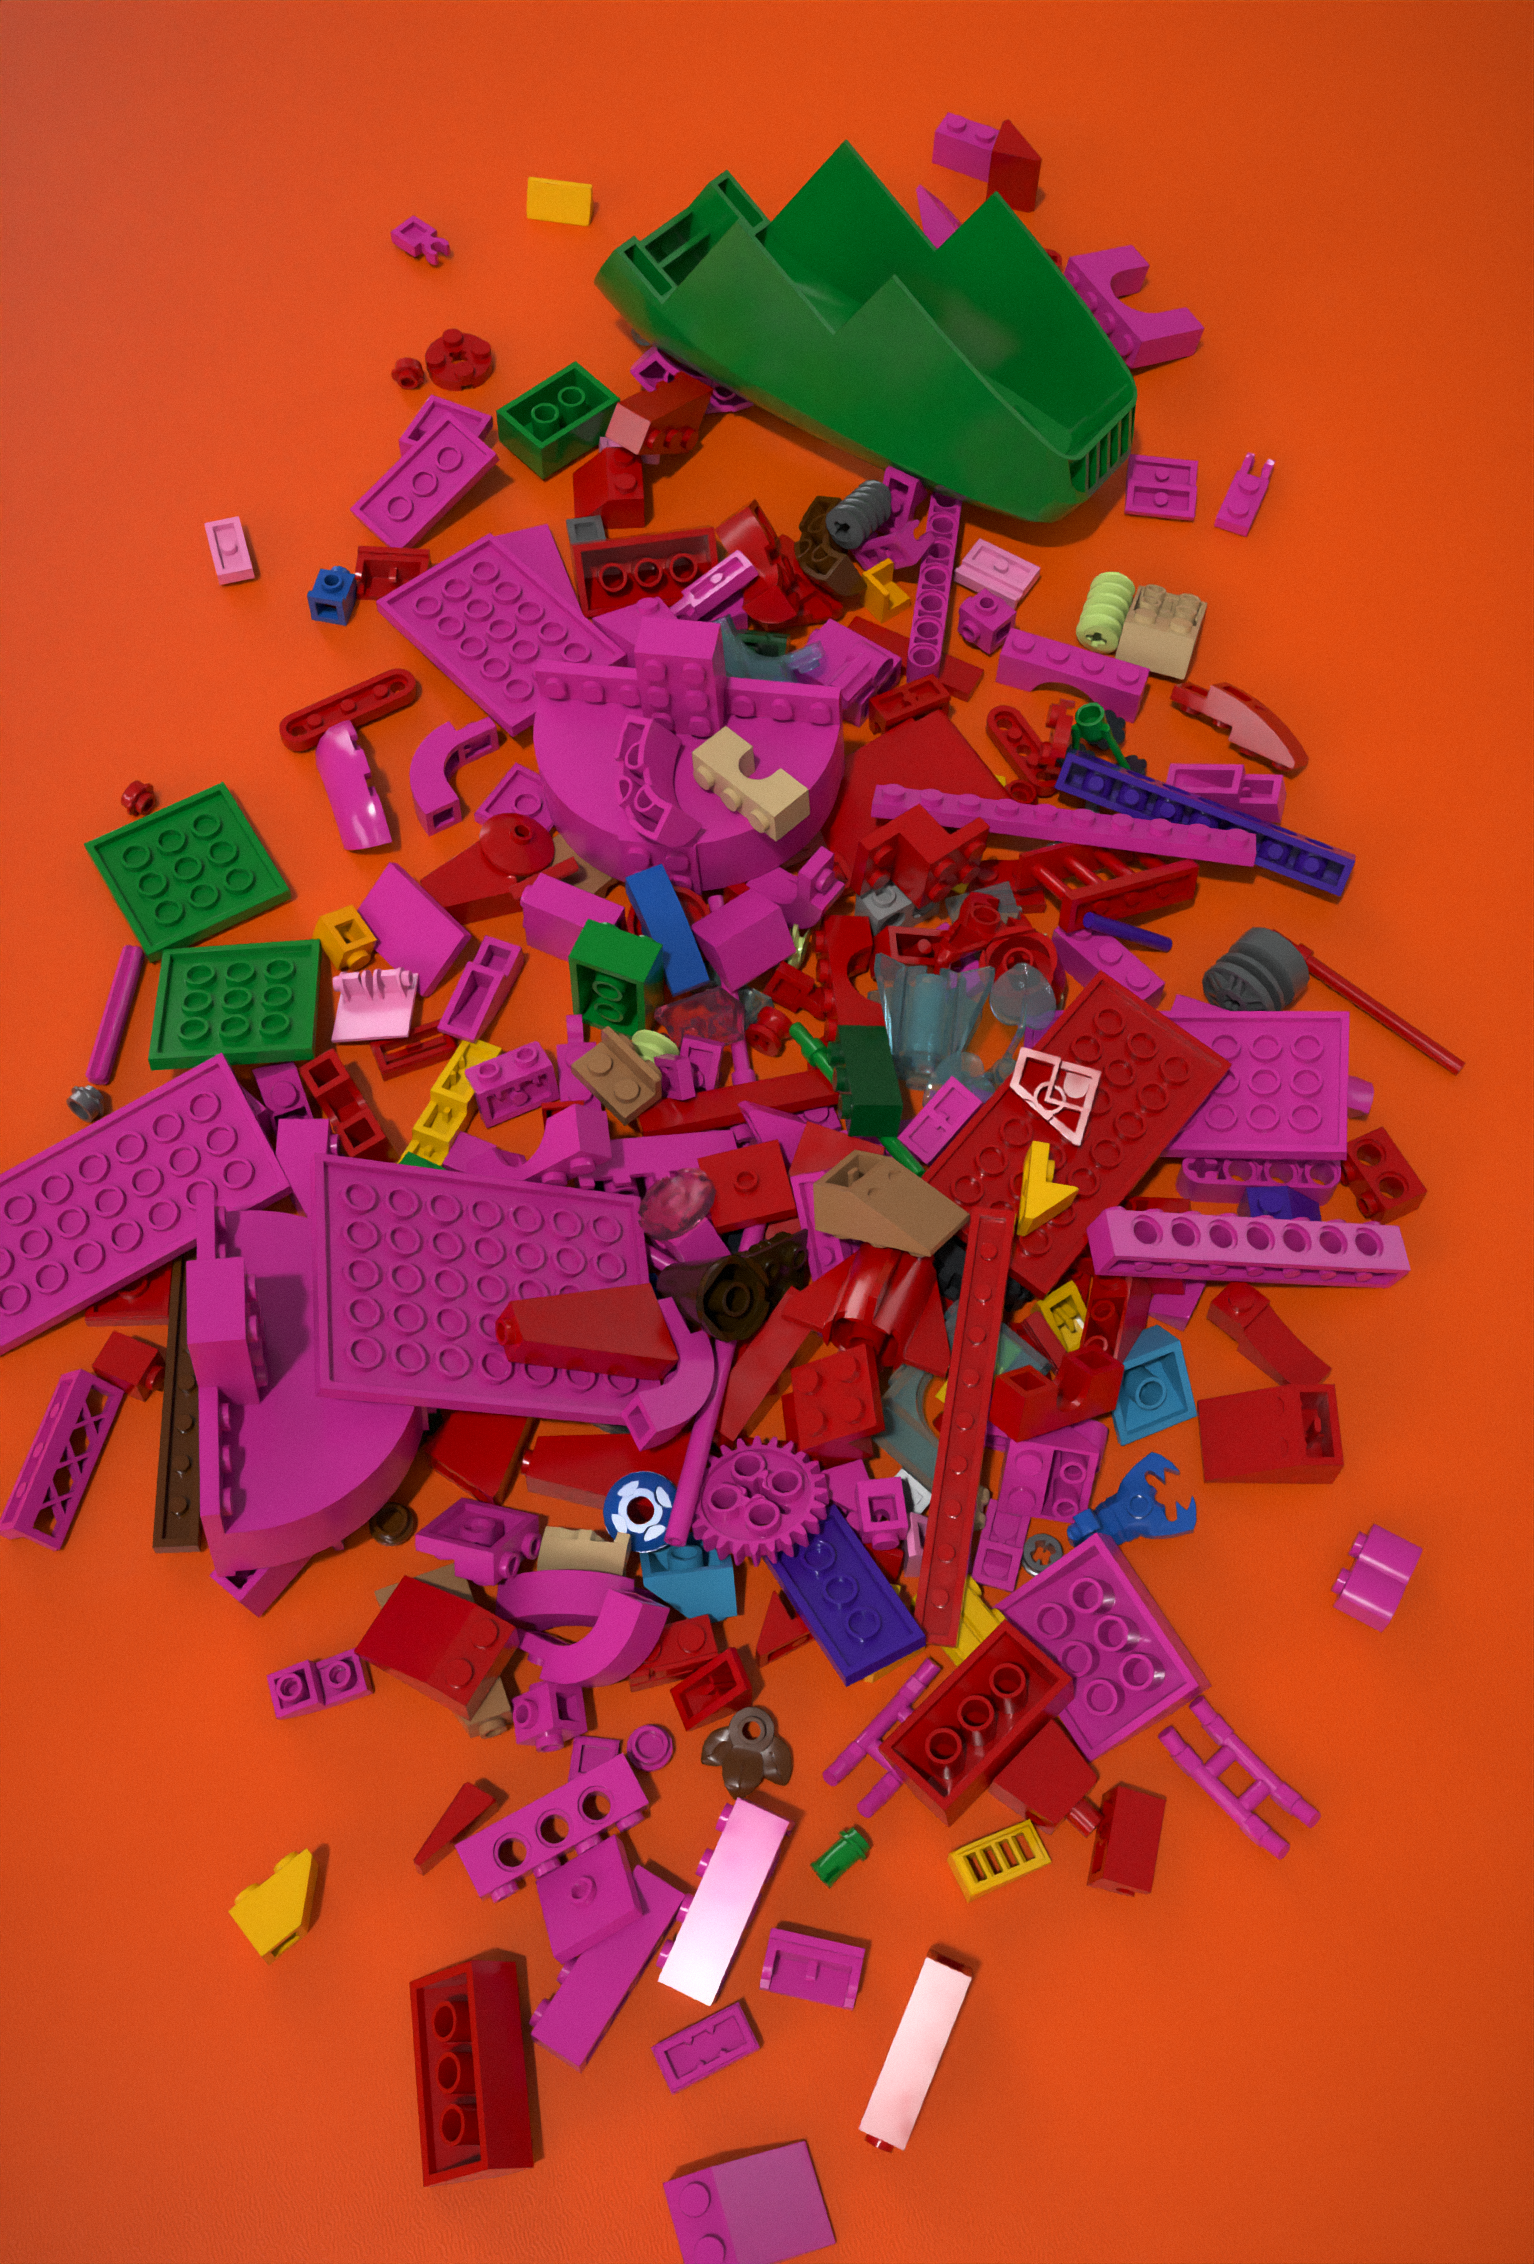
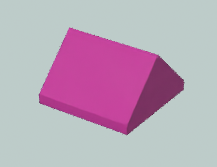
M753 888L690 926L698 947L731 994L796 953V948L781 907Z

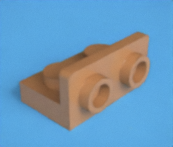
M607 1026L601 1030L602 1041L571 1064V1073L626 1126L662 1098V1074L652 1061H644L635 1052L632 1042L624 1034H617Z

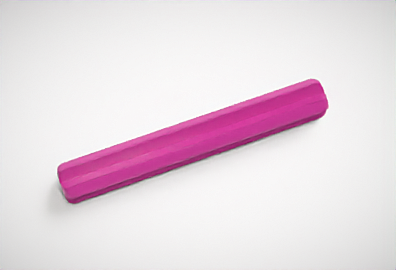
M125 945L122 948L85 1074L88 1082L91 1084L106 1085L109 1082L145 957L142 948L139 946Z

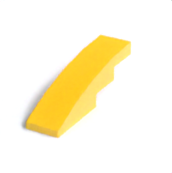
M479 1039L475 1044L462 1040L431 1088V1100L412 1128V1140L397 1164L400 1163L409 1151L443 1167L442 1163L460 1131H466L478 1107L474 1091L466 1079L464 1071L467 1068L502 1055V1048Z

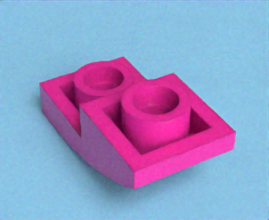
M355 1648L317 1663L308 1659L266 1675L276 1718L283 1720L306 1715L373 1694L366 1661L354 1653Z

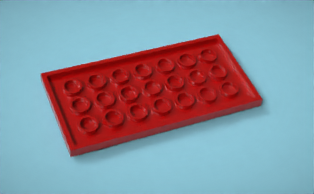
M1101 969L1032 1048L1036 1051L1061 1057V1060L1102 1071L1080 1147L1072 1145L1009 1087L1013 1070L921 1177V1179L970 1214V1220L955 1233L966 1244L968 1243L973 1206L1016 1211L1008 1275L1042 1301L1089 1244L1086 1228L1103 1210L1120 1206L1232 1066V1063ZM1032 1141L1050 1143L1048 1159L1055 1161L1052 1183L1075 1186L1079 1188V1191L1067 1209L1028 1235H1017L1024 1159Z

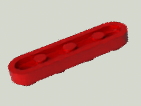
M401 668L391 669L287 715L279 725L282 743L290 750L304 751L318 745L324 733L330 727L342 721L350 720L354 728L409 704L417 694L413 674Z

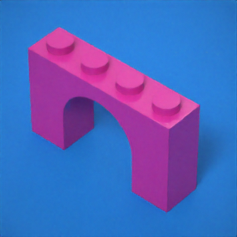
M1133 245L1069 257L1064 276L1086 303L1122 359L1131 369L1194 355L1205 328L1187 307L1160 313H1146L1128 307L1117 298L1119 296L1139 293L1150 266Z

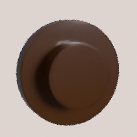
M396 1502L385 1503L369 1520V1529L372 1537L384 1546L402 1544L410 1537L414 1527L413 1517L409 1509Z

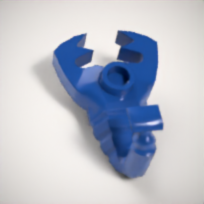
M1151 1452L1126 1474L1116 1494L1106 1498L1094 1511L1089 1508L1073 1517L1075 1522L1067 1528L1068 1541L1071 1546L1077 1547L1098 1532L1110 1535L1117 1545H1122L1124 1542H1131L1139 1537L1167 1539L1193 1533L1196 1526V1504L1193 1495L1188 1510H1185L1176 1501L1177 1519L1171 1522L1166 1518L1165 1505L1155 1500L1157 1490L1147 1483L1145 1476L1151 1474L1165 1485L1164 1471L1179 1476L1180 1471L1162 1455Z

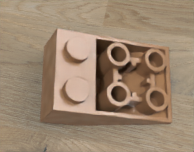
M854 1150L813 1184L815 1230L832 1234L838 1239L851 1238L869 1242L872 1246L878 1248L890 1247L908 1251L909 1254L917 1257H931L970 1220L968 1212L893 1157Z

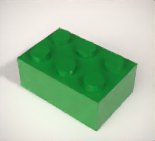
M575 361L496 410L499 441L537 475L545 479L599 444L600 437H606V431L616 405L620 402V398Z
M587 919L568 956L573 1015L582 1014V1023L601 1030L609 1026L615 1033H622L629 1040H632V1036L638 1030L653 1031L664 1010L663 944L657 943L654 939L645 935L637 936L625 932L608 922L599 923Z

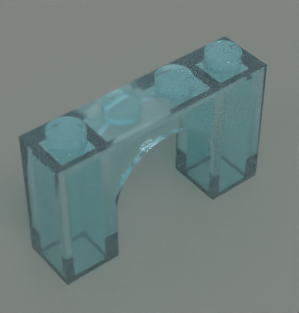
M959 1299L944 1314L950 1355L952 1354ZM1002 1322L995 1374L999 1375L1031 1365L1046 1376L1053 1365ZM903 1364L890 1377L888 1384L891 1387L881 1398L885 1431L871 1435V1439L932 1492L939 1438L931 1431L925 1420L923 1397L926 1387L934 1374Z

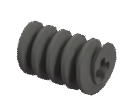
M866 480L827 513L825 521L832 539L839 546L846 549L857 548L876 529L888 521L891 515V493L889 488L882 482Z

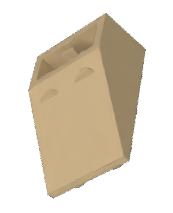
M1149 584L1146 587L1139 585L1124 621L1115 659L1149 668L1152 672L1184 680L1208 603L1201 601L1198 596L1183 593L1176 595L1166 592L1165 588L1158 585Z

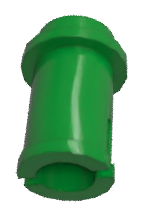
M853 1827L847 1832L841 1830L838 1833L840 1838L815 1862L810 1864L812 1870L817 1872L816 1875L828 1888H831L859 1859L862 1862L867 1859L865 1853L871 1848Z

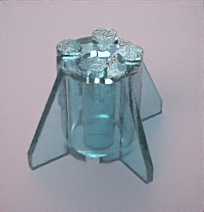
M883 953L876 954L874 972L878 990L868 992L867 998L882 1005L897 1079L905 1080L907 1088L919 1091L928 1090L930 1084H945L951 1076L960 1081L963 1054L981 1022L983 1005L994 985L995 968L987 966L959 973L941 968L940 975L927 974V966L908 967Z

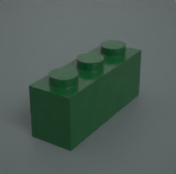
M837 1025L835 1041H829L827 1061L829 1066H834L832 1077L833 1091L840 1093L838 1098L839 1119H845L848 1136L897 1137L903 1101L886 1027Z

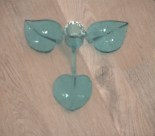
M1018 963L996 980L989 995L990 1008L995 1017L1003 1024L1009 1026L1018 1025L1017 1032L1007 1051L985 1073L981 1059L973 1053L957 1052L946 1057L936 1067L927 1082L922 1101L923 1107L951 1076H954L975 1096L986 1103L1015 1069L1016 1061L1012 1057L1025 1033L1026 1026L1034 1030H1043L1053 1020L1056 1010V999L1051 985L1041 972L1027 963Z

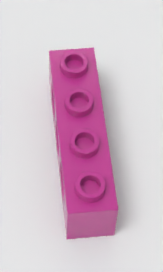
M621 1753L454 1846L481 1900L484 1901L491 1897L495 1904L519 1890L516 1882L532 1873L536 1880L544 1877L562 1866L559 1858L576 1850L579 1856L602 1842L603 1840L600 1835L616 1826L620 1833L636 1826L645 1819L642 1812L649 1809V1802L627 1759ZM592 1796L604 1797L610 1804V1811L607 1816L600 1820L588 1818L583 1811V1806L587 1799ZM551 1819H561L569 1828L567 1837L559 1843H549L541 1835L544 1824ZM510 1842L521 1843L527 1851L525 1860L516 1867L505 1866L500 1861L501 1849Z

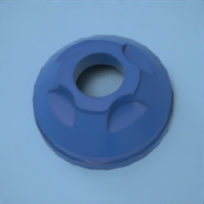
M648 1471L633 1472L619 1479L609 1490L603 1508L604 1524L613 1540L615 1541L617 1532L630 1534L631 1551L640 1553L654 1552L668 1545L664 1538L677 1488L664 1476ZM646 1497L654 1506V1515L645 1524H635L628 1516V1506L634 1499Z

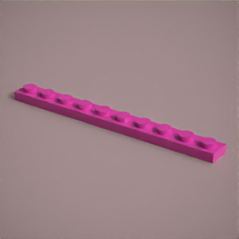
M877 784L872 801L871 817L895 819L920 803L941 826L962 828L976 818L981 817L990 826L989 832L1250 867L1254 866L1256 857V834L1248 833L1242 829L1222 830L1209 828L1203 824L1184 825L1171 823L1165 819L1146 820L1132 818L1127 814L1107 815L1094 813L1088 809H1061L1050 804H1023L1012 799H985L974 794H946L936 789H908L898 784Z

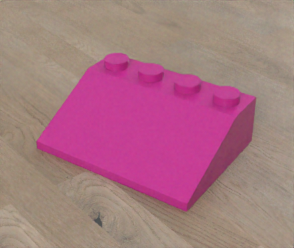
M1096 1532L991 1608V1610L993 1608L998 1609L1010 1624L1073 1678L1075 1698L1062 1710L1059 1717L1089 1763L1176 1712L1211 1687V1684L1110 1535Z

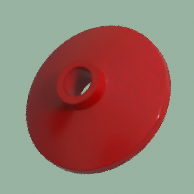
M518 813L497 814L489 818L481 828L479 834L481 851L492 865L503 872L517 876L535 875L545 870L553 859L554 843L551 835L539 822L528 816Z

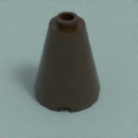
M727 1255L673 1263L661 1271L657 1280V1293L660 1299L672 1297L679 1312L687 1320L714 1339L730 1342L749 1338L761 1326L768 1312L769 1302L765 1301V1287H769L768 1277L761 1265L749 1257Z

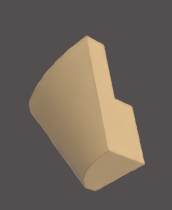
M546 1526L540 1546L537 1571L584 1570L626 1577V1565L631 1552V1535L617 1532L615 1541L607 1542L593 1530H569L562 1527Z

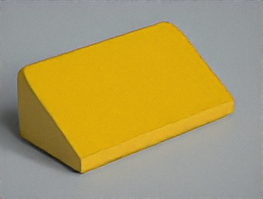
M537 177L528 178L526 208L528 219L579 226L590 225L594 211L592 184Z

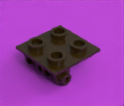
M807 1229L794 1234L783 1231L779 1232L768 1240L764 1239L759 1243L751 1245L748 1251L745 1250L733 1254L751 1258L761 1265L768 1277L769 1287H765V1301L769 1302V1308L762 1323L766 1322L791 1286L799 1291L804 1289L803 1278L807 1258Z

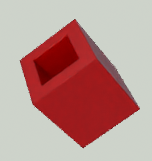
M114 1330L92 1364V1368L98 1378L124 1390V1394L146 1402L151 1392L157 1391L165 1379L166 1364L158 1349Z

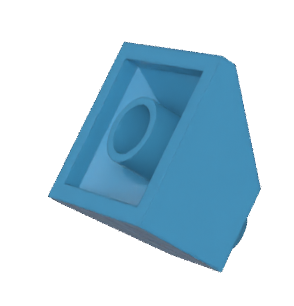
M1159 1325L1143 1330L1122 1363L1125 1367L1116 1409L1111 1411L1117 1440L1121 1446L1198 1416L1180 1340Z
M689 1532L687 1543L684 1547L668 1544L654 1552H639L644 1587L687 1618L708 1614L710 1623L724 1620L726 1617L737 1616L734 1572L730 1554L722 1561L719 1560L716 1548L706 1552L702 1539L695 1540L693 1532Z

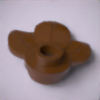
M747 1707L739 1710L732 1717L729 1726L712 1731L704 1741L701 1763L708 1766H722L724 1785L733 1799L737 1800V1797L744 1798L749 1795L761 1782L762 1777L778 1785H787L791 1774L789 1748L782 1740L774 1736L773 1721L764 1710L757 1707ZM749 1721L756 1722L761 1729L760 1735L753 1740L747 1739L742 1732L744 1724Z

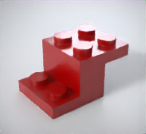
M919 803L859 840L850 887L861 896L871 889H880L891 879L918 909H921L930 902L937 903L944 899L952 888L960 883L967 884L978 875L981 858L986 849V840L990 826L981 817H978L950 835Z
M864 1343L790 1369L793 1392L782 1395L781 1401L787 1443L790 1441L794 1442L796 1454L802 1451L809 1455L810 1461L817 1460L820 1471L859 1459L864 1460L873 1457L871 1435L885 1431L874 1348Z

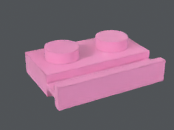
M979 538L962 560L961 566L954 570L953 581L978 593L986 588L996 597L1002 598L1007 605L1015 610L1019 600L1025 597L1038 580L1041 568Z

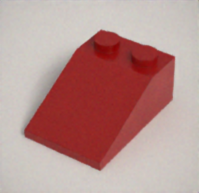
M404 1575L355 1648L354 1653L471 1722L519 1646L520 1641L517 1628L481 1606Z

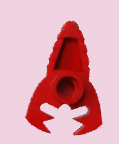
M970 892L961 905L957 920L953 922V925H950L948 932L946 931L944 938H942L929 989L946 999L955 990V973L950 970L951 963L968 955L981 953L983 949L986 950L992 942V937L1003 929L1021 925L1032 927V924L1020 911L1018 912L1017 919L1008 916L1007 923L1005 924L1001 920L1000 913L997 911L1000 899L980 892Z

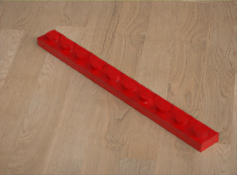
M975 1206L972 1208L914 1612V1620L925 1634L926 1644L957 1649L1015 1231L1016 1211Z

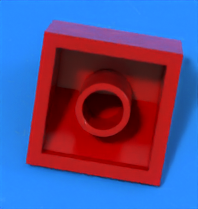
M606 447L573 473L575 518L601 515L604 529L645 528L641 455H637L625 447Z

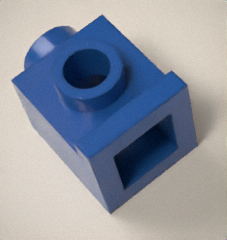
M334 566L331 570L320 568L313 589L307 594L312 620L347 626L357 599L355 574H351L349 570L341 566ZM325 604L334 605L336 608L327 607Z

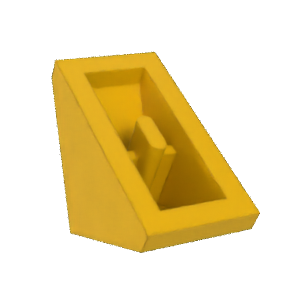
M1071 1280L1047 1295L1043 1301L1039 1300L1030 1310L1031 1314L1036 1311L1041 1312L1067 1353L1079 1349L1087 1312L1078 1288Z

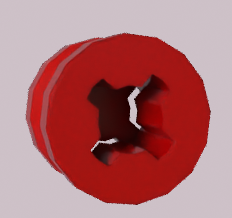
M763 1007L757 1014V1022L750 1024L745 1030L746 1041L756 1051L767 1056H775L781 1049V1041L790 1037L789 1029L793 1023L784 1013L776 1008Z

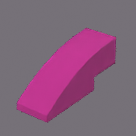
M1170 763L1166 780L1167 784L1267 822L1281 823L1287 794L1283 775L1246 774L1244 764Z
M485 935L474 961H468L437 1027L438 1032L474 1044L477 1042L496 1016L525 962L522 947Z

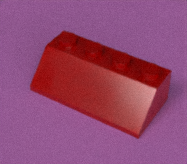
M710 525L569 544L579 605L586 618L600 616L637 604L643 598L649 597L655 598L659 596L667 607L673 606L682 599L683 594L681 591L719 564L714 527Z
M1004 1619L878 1747V1750L912 1793L950 1828L1051 1719L1054 1720L1075 1698L1073 1678Z
M470 1960L410 1981L423 2187H435L502 2177L534 2168L516 1962Z

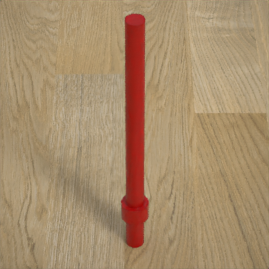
M1272 929V931L1279 933L1290 941L1301 953L1308 966L1309 973L1457 1076L1466 1064L1464 1061L1313 956L1314 951L1302 943L1299 945L1295 944L1277 930Z

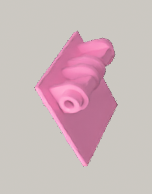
M398 967L391 970L375 969L373 976L370 970H363L362 977L359 972L347 973L346 971L340 972L339 976H334V991L341 993L331 1039L332 1043L409 1037L419 974L412 973L411 970L405 971L404 967Z

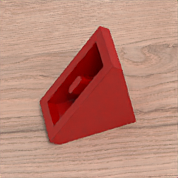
M729 1647L670 1689L686 1731H693L735 1714L743 1708L752 1706L753 1688L735 1647Z

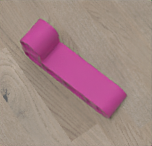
M1184 1158L1175 1186L1181 1197L1190 1199L1193 1202L1235 1204L1240 1203L1246 1187L1288 1186L1319 1203V1206H1323L1329 1202L1341 1179L1340 1160ZM1230 1175L1239 1176L1244 1181H1236ZM1271 1177L1280 1178L1284 1183H1278ZM1312 1179H1319L1325 1185L1317 1184Z

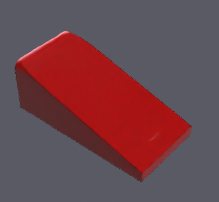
M470 1782L464 1783L413 1859L417 1872L422 1876L427 1874L456 1849L454 1845L467 1839L499 1810L497 1800Z

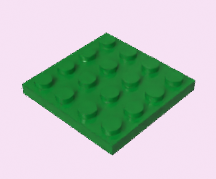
M224 782L84 843L87 854L150 964L162 958L164 949L185 948L292 898L288 886Z
M320 939L164 949L148 1055L151 1071L194 1068L221 1052L228 1059L230 1065L315 1059L322 962Z

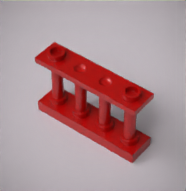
M1063 842L1020 853L1015 887L1018 890L1041 884L1045 886L1062 902L1058 926L1066 933L1086 928L1083 925V918L1088 912L1117 920L1193 899L1199 865L1192 859L1165 864L1155 854ZM1136 859L1148 870L1135 873L1124 862ZM1106 868L1117 878L1103 881L1093 870ZM1075 876L1085 887L1072 890L1060 879Z

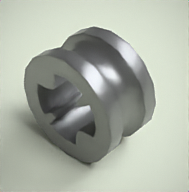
M1036 1534L1030 1537L1024 1544L1021 1557L1022 1567L1029 1575L1035 1577L1062 1557L1061 1545L1055 1538L1047 1534ZM1037 1547H1042L1043 1553L1046 1550L1050 1551L1051 1556L1047 1565H1040V1559L1034 1562L1031 1558Z

